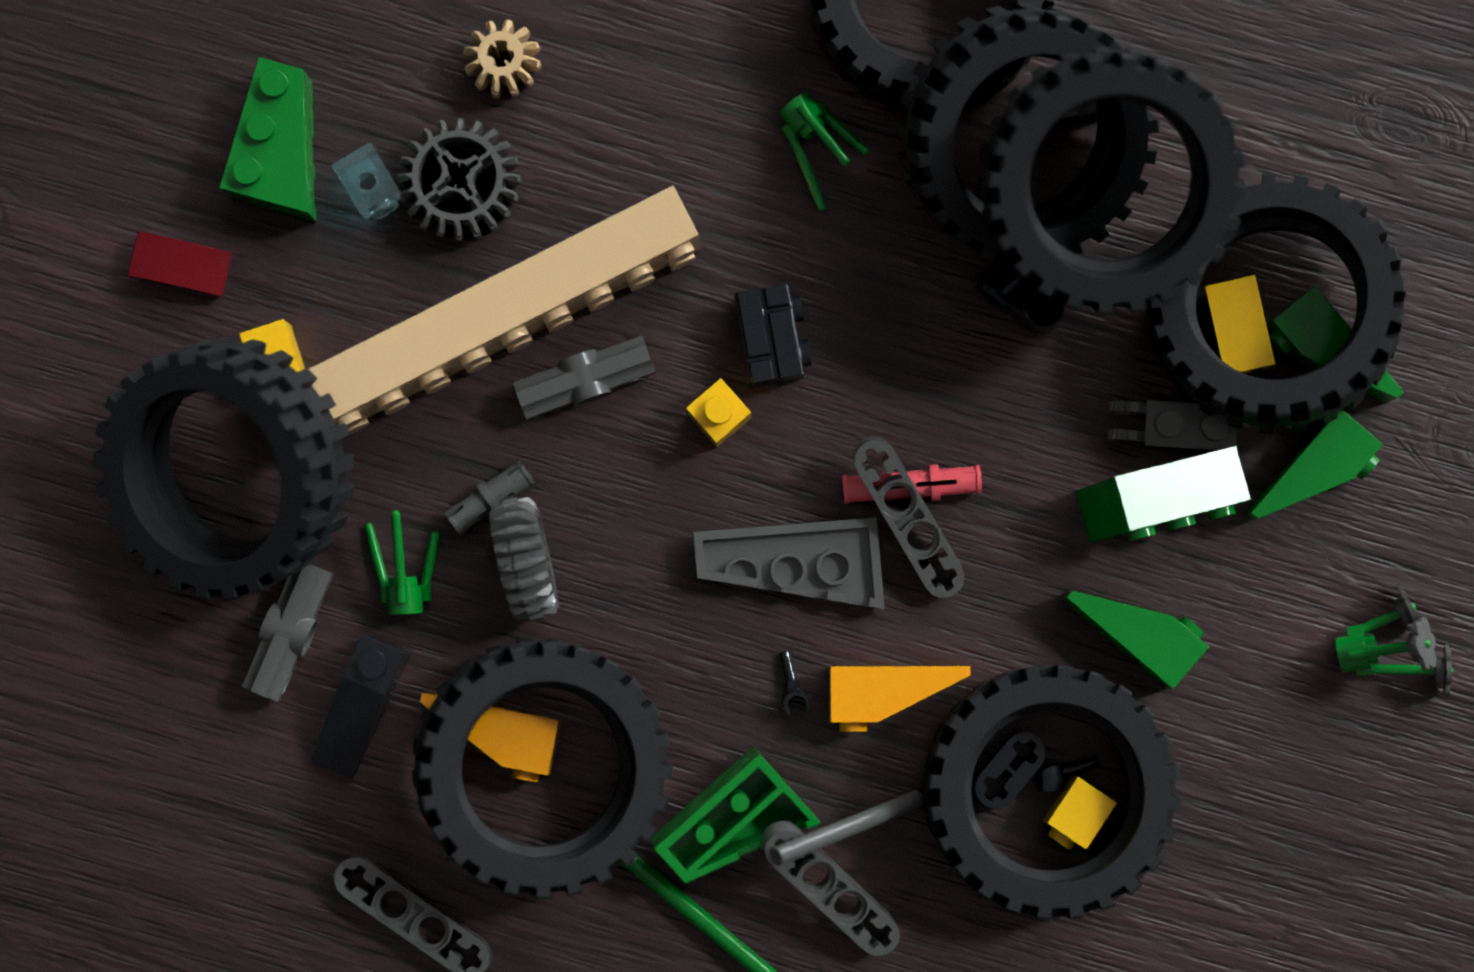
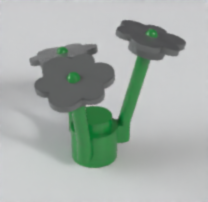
M1401 585L1396 586L1401 597L1393 600L1396 607L1395 610L1363 624L1348 626V635L1336 637L1337 655L1343 673L1356 671L1357 677L1370 674L1434 676V684H1443V695L1450 696L1451 676L1454 672V669L1451 667V648L1449 644H1444L1443 657H1436L1434 650L1435 638L1433 633L1430 632L1428 620L1426 617L1417 618L1415 614L1416 605L1410 603ZM1400 618L1405 626L1413 623V631L1409 632L1408 641L1377 646L1374 635H1365ZM1410 652L1411 657L1419 659L1420 665L1372 664L1380 662L1379 656Z

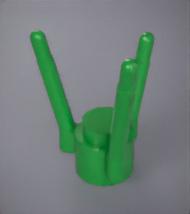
M805 92L791 100L780 111V115L787 123L781 128V131L791 144L817 209L824 211L826 205L799 136L801 135L804 140H809L818 135L843 166H848L850 159L825 129L827 124L862 155L868 153V148L828 111L822 101L817 103L809 92Z
M393 510L391 512V532L395 577L389 578L390 585L373 524H365L367 542L380 587V603H386L387 615L423 613V601H431V580L440 534L438 531L431 532L421 583L418 585L417 576L405 577L400 512Z

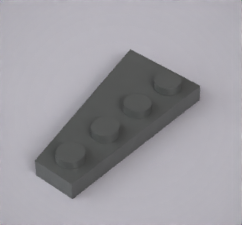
M877 517L693 532L697 579L885 609Z

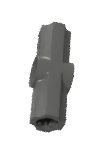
M639 336L598 352L596 349L572 355L558 362L557 367L535 373L527 378L513 382L524 415L527 420L571 404L576 407L594 402L611 394L612 389L648 378L650 375L656 374L643 336Z
M310 564L288 576L278 602L272 604L264 618L258 640L261 642L242 685L243 688L263 697L281 702L299 657L302 658L306 654L313 640L318 625L316 616L334 576L333 573Z

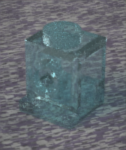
M370 142L331 165L365 220L371 216L375 220L383 218L398 207L396 201L401 199V191ZM370 175L376 178L375 186L370 190L362 189L360 186L361 181Z

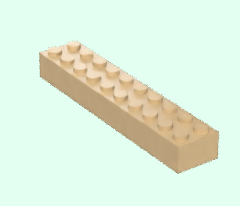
M673 185L310 368L309 370L317 377L312 386L320 397L328 393L331 395L336 406L329 409L336 425L345 422L348 433L351 435L369 425L368 417L382 410L385 415L395 413L410 404L408 397L422 390H425L426 394H431L448 386L451 383L449 376L463 369H466L468 374L476 372L492 363L491 355L505 348L508 353H512L526 347L533 342L531 335L547 327L550 333L557 331L574 321L572 314L586 307L589 308L590 312L599 310L615 300L612 294L628 286L631 291L645 287L655 280L653 273L667 266H670L671 270L675 271L690 264L696 259L694 253L700 250L699 234Z

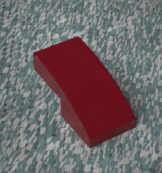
M138 231L127 276L220 298L223 295L232 252Z

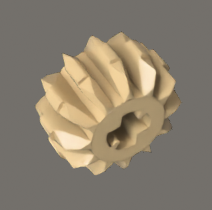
M505 20L502 31H497L494 22L488 21L486 28L489 34L486 37L478 31H473L471 34L473 41L479 47L469 46L464 48L465 57L472 60V62L465 66L468 76H478L475 86L479 91L486 89L491 84V93L494 98L501 96L503 86H508L512 97L518 96L519 91L516 85L518 81H521L528 87H531L534 83L533 78L526 71L535 72L541 69L540 61L532 57L540 51L538 42H527L530 32L526 27L520 28L514 33V25L511 20ZM508 51L512 61L509 63L505 60L506 66L497 67L493 57L496 55L500 58L499 52Z

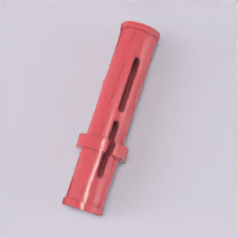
M932 464L926 470L907 471L922 497H931V501H941V496L982 494L980 465L939 468L938 464ZM887 472L879 473L881 480L872 483L874 486L880 485L886 478L899 475L900 473L892 472L890 475ZM842 475L844 504L874 501L860 475ZM956 480L955 483L916 485L917 482ZM891 487L886 492L884 500L911 498V494L905 487Z

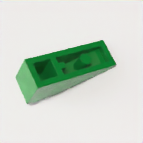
M1316 286L1305 292L1266 324L1273 349L1282 357L1288 355L1293 362L1311 370H1316L1334 357L1344 345L1352 330ZM1386 370L1377 386L1372 384L1365 391V394L1385 403L1397 399L1404 393Z
M1343 409L1339 410L1337 419L1326 424L1321 423L1243 516L1247 520L1253 521L1353 480L1356 476L1360 480L1364 479L1379 462L1380 459L1375 456V453L1381 448L1383 443Z
M1069 591L1062 598L1065 603L1165 689H1174L1209 648L1201 640L1204 632L1185 616L1177 620L1171 615L1077 591Z

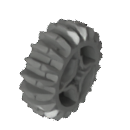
M458 117L455 120V130L449 131L446 122L440 120L438 121L440 134L433 137L431 131L428 128H424L421 133L426 143L421 146L417 141L412 140L408 144L412 152L416 154L415 158L401 157V165L406 169L412 170V172L399 174L397 180L401 185L412 187L401 192L400 198L404 203L415 202L407 211L412 219L425 214L420 223L423 230H430L438 222L436 228L438 238L445 239L450 227H453L454 237L458 242L464 240L465 228H470L474 238L479 239L482 237V232L478 225L486 222L489 229L495 231L498 229V225L492 217L495 213L506 219L511 216L509 209L502 203L503 201L517 203L519 200L516 192L507 189V187L518 186L522 183L520 175L507 173L516 169L519 166V161L517 157H505L512 149L508 141H502L495 145L499 137V133L495 128L488 130L481 137L483 132L481 121L475 120L470 130L466 131L464 119ZM457 146H468L484 152V154L480 157L473 155L466 160H459L454 158L447 149ZM436 158L441 165L442 173L440 178L432 185L433 190L425 195V173L431 161ZM447 164H451L456 172L461 171L463 176L466 171L469 172L465 177L468 182L467 186L473 194L472 196H469L464 188L459 189L457 184H455L454 188H451L454 180ZM495 164V186L490 197L484 202L478 193V184L487 175L486 169ZM460 199L465 201L473 211L451 214L441 211L434 206L440 202L446 204L451 200Z
M514 497L503 500L502 503L492 505L489 516L492 541L502 586L512 616L518 622L528 620L533 622L556 614L559 607L558 591L546 535L536 503L529 497L520 499Z

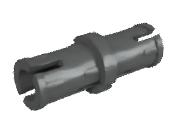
M518 459L488 482L484 480L476 485L477 490L469 494L461 502L444 511L456 531L462 536L474 527L475 524L490 515L492 505L514 498L536 482Z

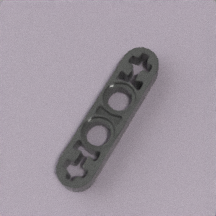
M871 436L863 439L854 450V464L862 481L925 588L938 598L954 596L961 590L964 584L965 575L960 561L892 445L881 437ZM870 448H873L877 453L882 451L887 453L882 458V461L889 475L895 469L900 473L899 475L886 478L878 487H875L872 483L881 480L875 466L871 464L865 467L862 464L867 460L866 451ZM894 486H903L911 494L909 504L900 510L889 508L884 501L886 492ZM917 525H925L934 533L931 544L922 549L911 546L907 541L909 531ZM941 547L944 548L945 552L938 553L937 557L945 570L952 568L955 570L950 574L952 582L945 586L941 581L934 583L931 581L936 577V573L929 559L923 565L918 561L932 557Z
M779 821L765 829L760 841L761 848L769 863L865 952L874 956H882L895 949L899 943L900 931L890 913L821 849L797 858L795 862L790 861L780 866L773 863L770 857V850L776 847L774 843L779 838L787 842L788 840L791 841L805 835L797 826L790 822ZM821 864L827 867L826 877L820 883L812 885L803 881L804 872L811 865ZM851 893L858 896L857 906L851 912L838 913L835 911V902L841 895ZM866 916L874 926L884 929L885 935L879 938L876 935H870L865 924L862 923Z
M354 856L344 860L337 867L334 874V883L337 891L343 897L450 971L484 972L489 967L492 960V950L489 943L483 937L370 859L363 856ZM362 866L366 870L363 878L373 886L378 883L379 878L386 882L375 893L372 904L365 900V897L371 893L370 890L361 885L356 886L354 889H350L347 886L350 880L349 876L345 874L347 868L355 870ZM389 891H398L406 898V911L399 917H391L383 911L382 899ZM435 917L444 924L445 935L440 942L428 943L421 937L419 928L425 918ZM454 930L462 934V937L455 943L467 950L472 945H476L480 949L477 955L482 961L480 966L472 964L468 968L463 967L460 964L463 960L462 954L453 948L449 951L448 957L440 952L451 941Z

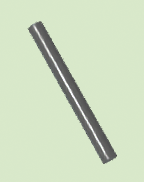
M918 790L911 791L773 847L770 850L771 860L777 866L783 865L919 809L924 805L923 795Z

